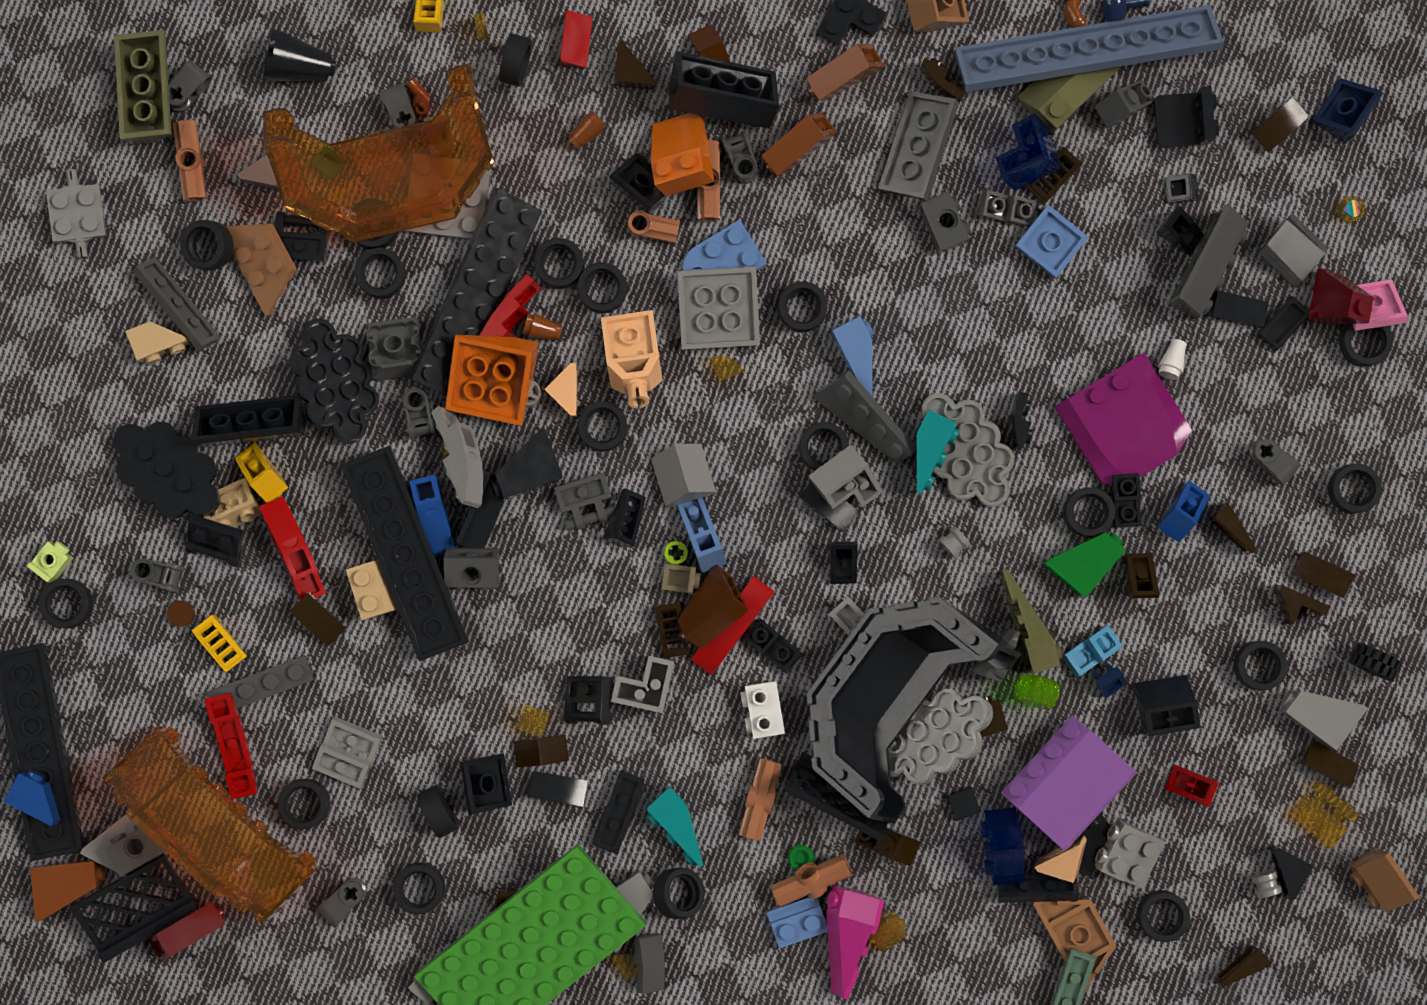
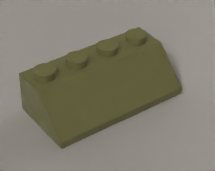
M165 30L114 35L120 139L132 145L159 142L171 135Z

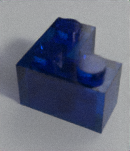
M1035 113L1012 125L1018 146L996 157L1002 179L1014 191L1061 169L1048 126Z
M1016 807L984 811V822H980L981 837L987 840V842H984L985 857L988 858L984 859L986 875H991L993 885L1024 882L1025 847Z

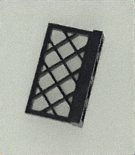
M802 751L790 773V780L785 792L881 841L885 835L888 822L869 819L812 769L811 758L814 757Z
M163 853L71 905L70 910L98 950L99 958L105 963L195 912L198 900L193 893L189 892ZM162 863L167 870L166 879L150 876L152 868ZM134 878L144 880L143 892L128 890V882ZM148 881L164 885L161 897L145 893ZM167 886L179 888L182 896L175 900L164 898ZM109 892L122 894L119 906L104 903L105 895ZM125 895L141 898L138 910L122 907ZM143 900L159 902L158 909L152 913L141 911ZM86 905L99 907L96 919L84 917L80 909ZM101 908L117 911L115 923L99 920ZM120 912L136 915L135 922L129 926L117 924ZM97 925L112 928L111 936L100 941L95 933Z

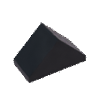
M1177 206L1171 211L1156 232L1189 256L1204 236L1203 232L1181 206Z
M857 541L829 543L830 584L857 583Z
M1271 846L1269 850L1275 869L1278 872V879L1283 888L1284 898L1295 900L1313 865L1281 848Z

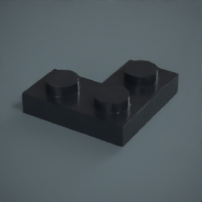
M834 0L818 27L816 35L839 46L850 25H853L874 37L887 12L866 0Z

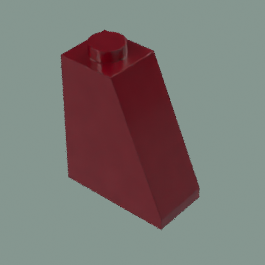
M1318 268L1308 319L1326 325L1366 324L1370 321L1374 297L1342 274Z
M210 902L155 934L148 941L160 962L225 925L223 921L225 919L224 912L219 905H214L213 902Z

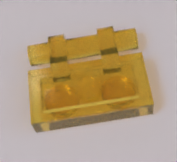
M1316 781L1312 786V789L1318 794L1313 800L1304 794L1288 815L1325 846L1332 849L1348 830L1340 821L1346 817L1353 823L1357 820L1359 814L1352 809L1353 806L1348 801H1342L1336 796L1330 786H1324L1321 782ZM1325 802L1330 803L1337 809L1332 815L1322 808Z

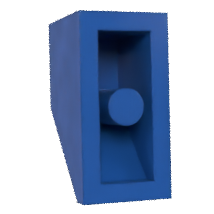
M1188 480L1165 512L1158 528L1167 536L1180 543L1197 524L1210 495Z
M33 770L18 773L4 802L50 826L57 825L61 819L50 784L43 780V775Z

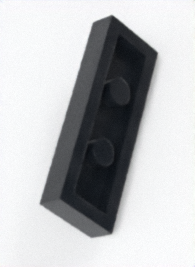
M620 770L593 846L615 854L619 853L643 787L644 778Z
M1043 873L997 874L996 877L999 903L1078 901L1079 898L1077 877L1074 883Z

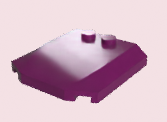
M1145 353L1140 354L1054 407L1101 485L1112 484V475L1139 473V476L1142 477L1176 456L1192 431Z

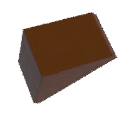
M712 24L688 35L697 55L731 62L723 40Z

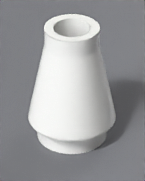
M1172 339L1169 348L1158 364L1159 375L1171 380L1179 379V376L1183 374L1187 343L1179 339Z

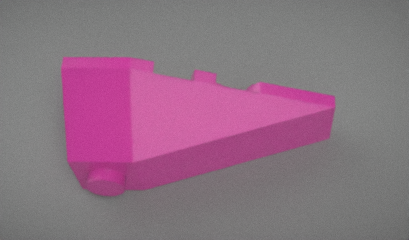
M832 885L831 892L827 897L831 993L843 999H848L859 974L858 962L862 956L867 955L869 950L866 943L870 934L875 935L878 929L884 900L858 889Z

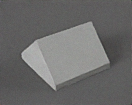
M673 444L651 459L666 508L716 493L701 444Z

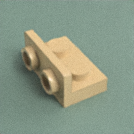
M246 477L218 489L221 498L220 505L212 515L204 518L236 527L260 516L259 505L256 503Z

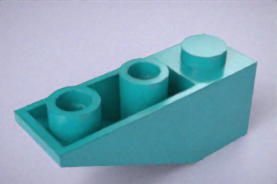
M931 409L928 410L917 431V493L922 494L923 490L929 491L935 480V477L931 476L935 467H942L948 455L944 453L947 444L953 445L960 432L956 429L958 423Z
M669 786L647 806L646 809L649 813L646 816L656 827L661 825L667 831L664 836L674 847L677 844L685 851L682 854L683 857L692 866L697 864L701 868L703 860L689 807L675 790Z

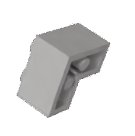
M852 445L840 451L835 457L809 475L817 491L832 509L850 496H853L863 507L883 492L870 467Z
M649 655L643 681L617 675L611 702L663 713L675 661Z

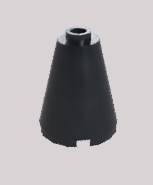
M272 29L263 73L264 80L327 81L328 76H334L336 61L332 60L331 54L283 31Z

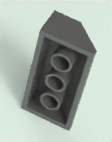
M1226 204L1215 213L1168 304L1195 319L1202 314L1206 315L1213 304V301L1210 300L1213 292H1218L1224 283L1225 278L1222 277V274L1226 268L1230 269L1237 257L1234 251L1237 245H1243L1249 233L1245 231L1249 223L1231 206Z

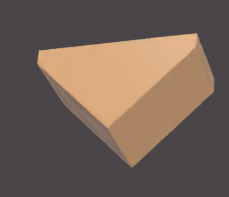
M570 363L545 388V391L572 418H577V364Z
M1084 835L1079 837L1066 851L1059 847L1041 856L1035 865L1036 871L1074 883L1079 873L1087 841Z

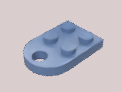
M739 219L693 247L684 259L683 270L756 266V271L766 266L767 263Z

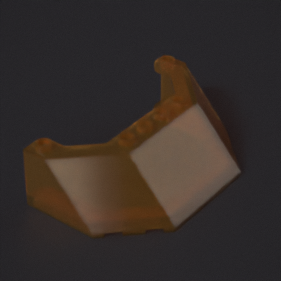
M471 63L456 66L449 71L448 84L451 93L432 120L332 144L298 129L292 114L286 109L276 108L263 111V145L287 212L295 216L297 214L310 219L311 223L325 230H334L344 235V238L351 242L455 219L466 199L470 198L479 186L482 176L494 164Z
M165 726L158 727L107 772L103 780L109 786L111 784L114 785L115 790L112 793L119 804L122 806L126 804L129 809L126 812L128 818L207 891L217 898L222 894L230 898L228 901L229 905L242 913H245L248 909L255 913L253 918L257 922L265 923L277 915L318 870L319 867L315 864L317 862L316 858L308 851H304V853L300 851L295 852L271 837L267 833L269 829L258 819L255 821L247 815L248 809L238 801L234 803L227 797L229 792L219 783L214 785L207 778L209 774L199 765H192L180 748L182 743L179 738L181 735L171 726L168 728Z

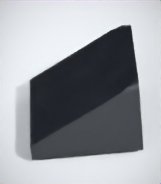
M1186 173L1165 177L1168 203L1199 200L1197 176L1195 174Z

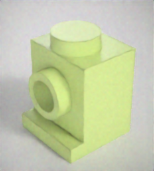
M47 541L27 567L46 582L51 583L59 578L73 560V557L68 554L70 549L61 542ZM49 555H52L54 561L52 564L49 565L47 564L46 559L49 557Z

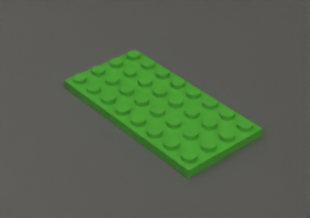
M577 843L419 969L414 977L439 1005H546L646 926V921Z

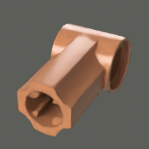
M636 211L628 219V230L632 236L637 238L645 237L676 244L680 221L650 215L643 211ZM637 218H641L646 221L647 227L644 230L638 231L632 226V222Z

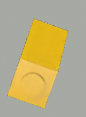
M253 443L235 457L248 483L265 502L279 497L288 489L281 474L256 443Z

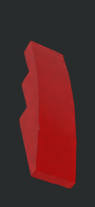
M526 274L500 303L479 336L517 338L511 330L526 317L527 313L529 314L524 305L542 289L537 281Z

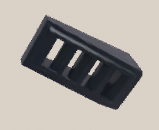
M623 489L606 528L603 540L619 547H634L646 497L629 489ZM628 500L635 503L634 507L628 505ZM626 511L631 513L630 516L625 515Z

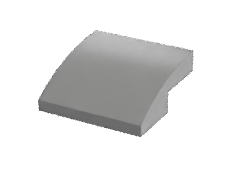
M334 716L325 739L319 748L312 769L361 789L383 736Z

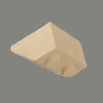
M379 560L346 569L361 620H369L398 610Z

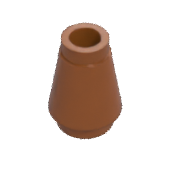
M593 111L588 115L585 113L568 139L577 149H580L602 134L606 124Z
M527 313L522 334L528 335V338L559 340L562 325L537 313L533 315Z

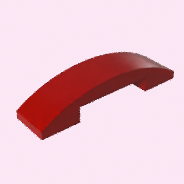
M754 576L741 592L749 611L702 649L699 648L690 660L712 675L774 594V591Z
M231 692L205 698L204 701L210 723L214 726L224 762L225 778L231 800L257 794V783L247 738Z

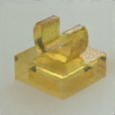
M525 704L517 730L542 738L551 712Z

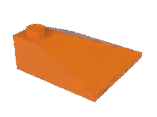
M456 335L445 410L522 426L535 371L539 342L514 337Z

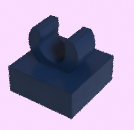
M1107 662L1104 664L1108 671L1105 675H1099L1096 670L1093 672L1099 692L1105 699L1127 684L1121 670L1117 666L1112 668Z

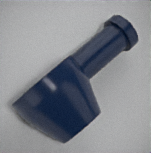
M1103 0L1100 2V7L1107 22L1124 19L1126 8L1148 7L1150 1Z

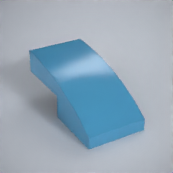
M1106 625L1062 656L1067 666L1077 678L1099 662L1107 659L1122 648L1123 645L1110 626Z

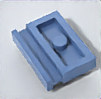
M805 897L782 907L779 906L766 911L779 949L828 932L818 898Z

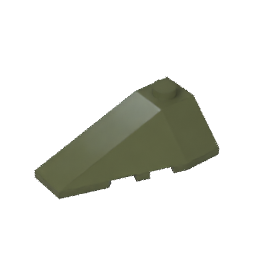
M1122 66L1036 80L1016 99L1053 135Z
M1008 569L999 571L1015 631L1020 632L1018 643L1026 673L1034 674L1060 666L1059 659H1062L1063 656L1059 643L1055 644L1054 639Z

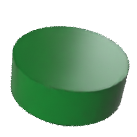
M804 844L793 846L788 853L790 866L797 871L806 863H814V854L811 848Z

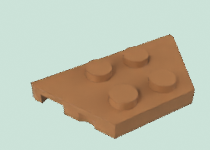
M273 223L225 226L233 238L234 248L232 255L265 317L273 315L276 311L274 306L278 298L283 297L288 282L292 280L297 270Z
M1081 898L1078 901L1031 902L1064 962H1066L1070 947L1096 956L1086 988L1087 991L1095 975L1104 966L1107 957H1110L1117 947L1090 898Z

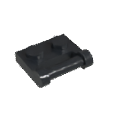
M277 211L275 229L291 259L326 262L330 215L310 217L286 215V212ZM285 225L318 227L319 234L286 232L284 228Z
M192 514L188 521V540L185 551L192 554L195 552L226 561L230 566L237 567L241 557L242 530Z
M567 676L564 721L567 724L596 722L599 725H608L612 719L611 712L609 711L611 677ZM578 704H596L595 712L579 711L577 709Z

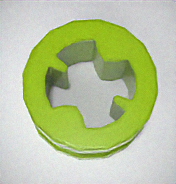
M680 541L670 542L664 551L665 558L671 564H681L687 558V547ZM678 545L679 550L684 551L683 557L679 556L680 560H674L673 556H669L668 552L669 549L673 550L672 546Z

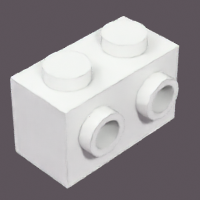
M776 681L746 685L745 691L740 693L743 708L748 707L750 717L745 718L747 734L752 733L753 739L785 734Z

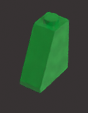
M1105 532L1045 560L1042 565L1081 598H1086L1126 549L1122 546L1123 541L1112 532L1110 534Z

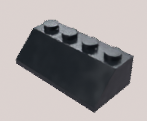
M676 51L669 86L670 109L680 112H689L704 117H713L729 122H738L770 129L779 108L776 72Z
M298 395L195 406L191 438L192 445L208 447L305 436L306 417L302 401Z

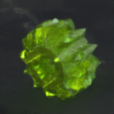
M1023 674L1020 675L1017 683H1015L1014 698L1020 704H1025L1026 706L1043 710L1052 709L1056 706V702L1059 699L1060 685L1047 677Z

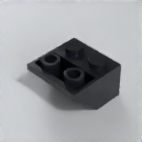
M1187 675L1134 683L1144 736L1149 737L1201 728L1197 702Z

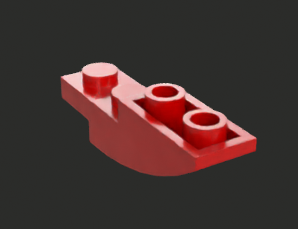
M280 496L258 506L299 600L308 592L315 598L326 594L317 572L318 568L284 497Z

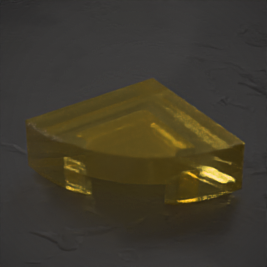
M713 356L709 358L719 382L744 372L739 363L730 357Z
M620 953L611 957L625 981L638 973L639 965L633 961L634 954Z

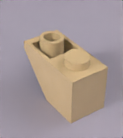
M150 321L125 331L136 360L142 363L146 362V365L160 361V356L167 353L171 355L181 353L186 350L185 346L191 344L187 337Z

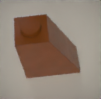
M856 44L806 78L810 84L808 89L815 99L818 98L819 101L829 100L883 69L885 65L872 44Z
M823 112L807 115L761 155L765 160L764 164L772 174L777 176L786 174L835 136L838 131Z
M93 860L39 865L30 868L35 922L52 916L102 886V881L106 877L105 867Z

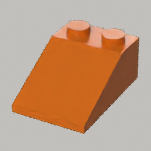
M687 113L653 124L651 166L654 185L665 196L715 182L704 117L702 115Z

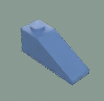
M860 316L832 330L831 335L850 372L872 396L871 335L874 333L867 320L863 322Z
M703 498L677 505L701 572L711 570L715 565L722 566L727 564Z

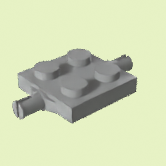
M66 170L68 186L61 189L46 190L53 243H74L76 245L77 258L81 259L82 256L87 258L86 242L94 238L107 237L101 188L99 184L85 186L78 184L77 170Z

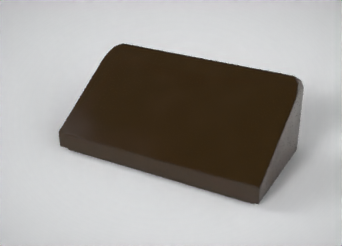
M1311 740L1300 761V764L1351 789L1359 767V764L1314 740Z

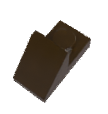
M1152 553L1126 554L1125 565L1128 576L1126 594L1132 599L1159 598L1160 594Z
M1276 585L1274 588L1288 625L1295 623L1301 608H1303V614L1312 618H1317L1318 615L1327 616L1330 609L1329 605L1284 585Z

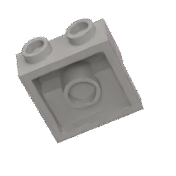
M1117 819L1116 823L1108 830V839L1104 847L1099 849L1096 854L1094 866L1107 875L1143 889L1166 842L1157 836Z

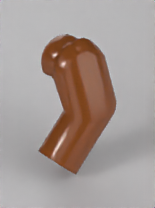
M1068 0L1063 9V14L1072 28L1083 27L1087 23L1086 18L1083 17L1079 9L1082 0Z
M412 77L404 86L413 95L412 108L414 113L418 116H424L429 111L430 95Z

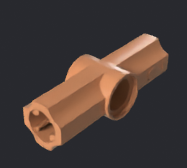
M181 120L173 123L177 151L176 163L179 166L183 201L196 202L207 199L203 172L204 159L201 156L197 122L195 120ZM194 155L195 163L192 166L186 167L185 159L188 156Z
M708 140L713 176L716 182L712 186L702 185L697 187L698 221L714 222L720 220V142Z
M764 758L759 759L753 785H750L747 794L746 810L739 835L761 841L767 816L771 813L776 795L775 787L779 778L781 763Z
M842 854L819 865L814 863L802 865L797 870L796 875L771 885V890L777 904L782 907L805 896L818 898L827 891L828 886L853 876L847 858Z

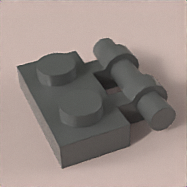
M604 472L554 488L561 513L572 510L574 518L564 521L567 531L575 528L580 530L586 528L585 525L600 521V523L606 522L612 516L615 509L614 505L604 508L602 502L612 498ZM595 504L597 511L584 515L581 514V507Z

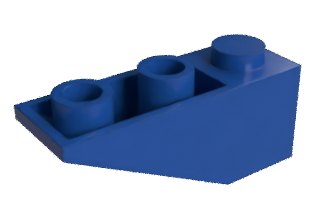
M431 475L410 480L417 514L423 524L435 557L444 556L446 548H456L439 477Z

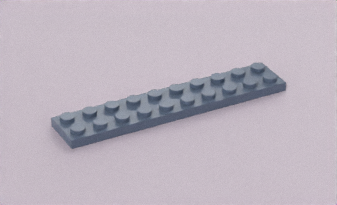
M1211 5L955 47V57L965 92L1222 50L1224 41Z

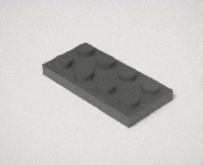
M915 91L909 92L878 187L879 190L928 201L960 102L948 97Z

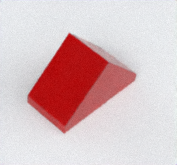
M1174 764L1165 789L1210 807L1219 782Z

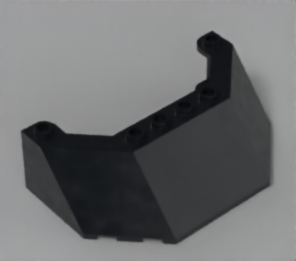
M941 597L917 602H904L882 608H869L806 694L807 704L810 706L809 734L810 741L813 744L814 757L811 758L812 769L869 819L895 824L904 812L905 800L902 795L891 787L888 749L951 665L980 661L989 662L997 669L1007 670L1014 665L1021 653L1004 639Z

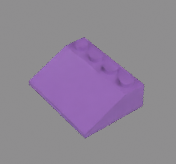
M1072 715L1001 794L1061 849L1066 851L1137 772Z

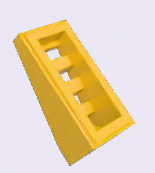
M416 0L413 20L416 31L441 32L444 0ZM423 8L435 9V11H423Z
M211 615L192 630L196 638L226 673L247 657L216 615ZM214 625L216 629L205 636L204 632ZM221 634L223 638L212 645L210 641ZM228 642L230 646L219 654L217 649ZM234 650L237 654L225 662L223 658Z

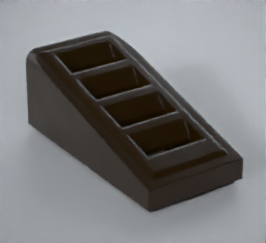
M1062 147L1027 184L1026 188L1045 204L1080 168L1082 163L1065 147ZM1062 158L1072 168L1070 170L1066 168L1059 159ZM1053 165L1064 174L1063 178L1051 169ZM1045 173L1057 183L1055 186L1043 176ZM1038 181L1049 190L1048 194L1036 185Z
M1228 503L1222 504L1211 515L1210 521L1245 554L1254 553L1257 549L1235 512Z
M677 602L654 607L664 659L690 654L688 643L682 636L666 640L665 634L682 631L680 625L679 627L664 629L663 624L678 621L682 614L681 603ZM677 611V616L662 619L661 614ZM683 642L682 648L668 650L667 645Z
M1251 945L1215 976L1213 980L1223 988L1269 967L1272 963L1259 948Z

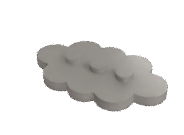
M943 393L929 395L921 406L923 418H925L928 410L931 409L958 423L956 429L960 431L954 444H947L944 453L948 455L942 467L936 466L933 473L938 477L947 479L949 493L957 499L967 500L976 495L984 505L989 507L1002 505L1010 494V485L1005 475L1013 468L1014 455L1007 445L1000 443L1001 432L994 423L985 421L983 408L975 401L963 400L955 404L948 395Z
M953 689L940 690L935 694L932 702L925 700L888 749L890 777L897 778L905 775L910 782L917 785H925L935 778L937 772L941 774L952 773L957 768L960 759L969 760L978 755L982 748L980 731L989 726L993 718V709L989 701L980 696H970L964 699L961 693Z

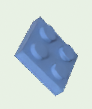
M1047 205L1014 247L1056 279L1089 237L1050 205Z

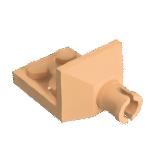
M653 310L601 317L611 388L623 394H628V404L630 407L638 408V397L641 401V408L649 404L647 391H651L663 381Z

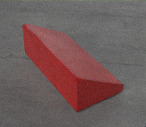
M566 11L560 64L562 66L587 68L592 16Z

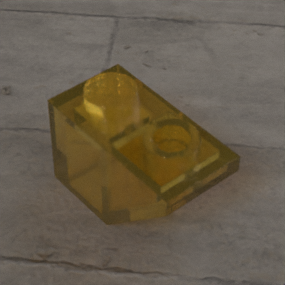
M885 909L881 913L876 934H870L869 940L882 953H885L908 935L904 929L907 925L895 911L890 914Z

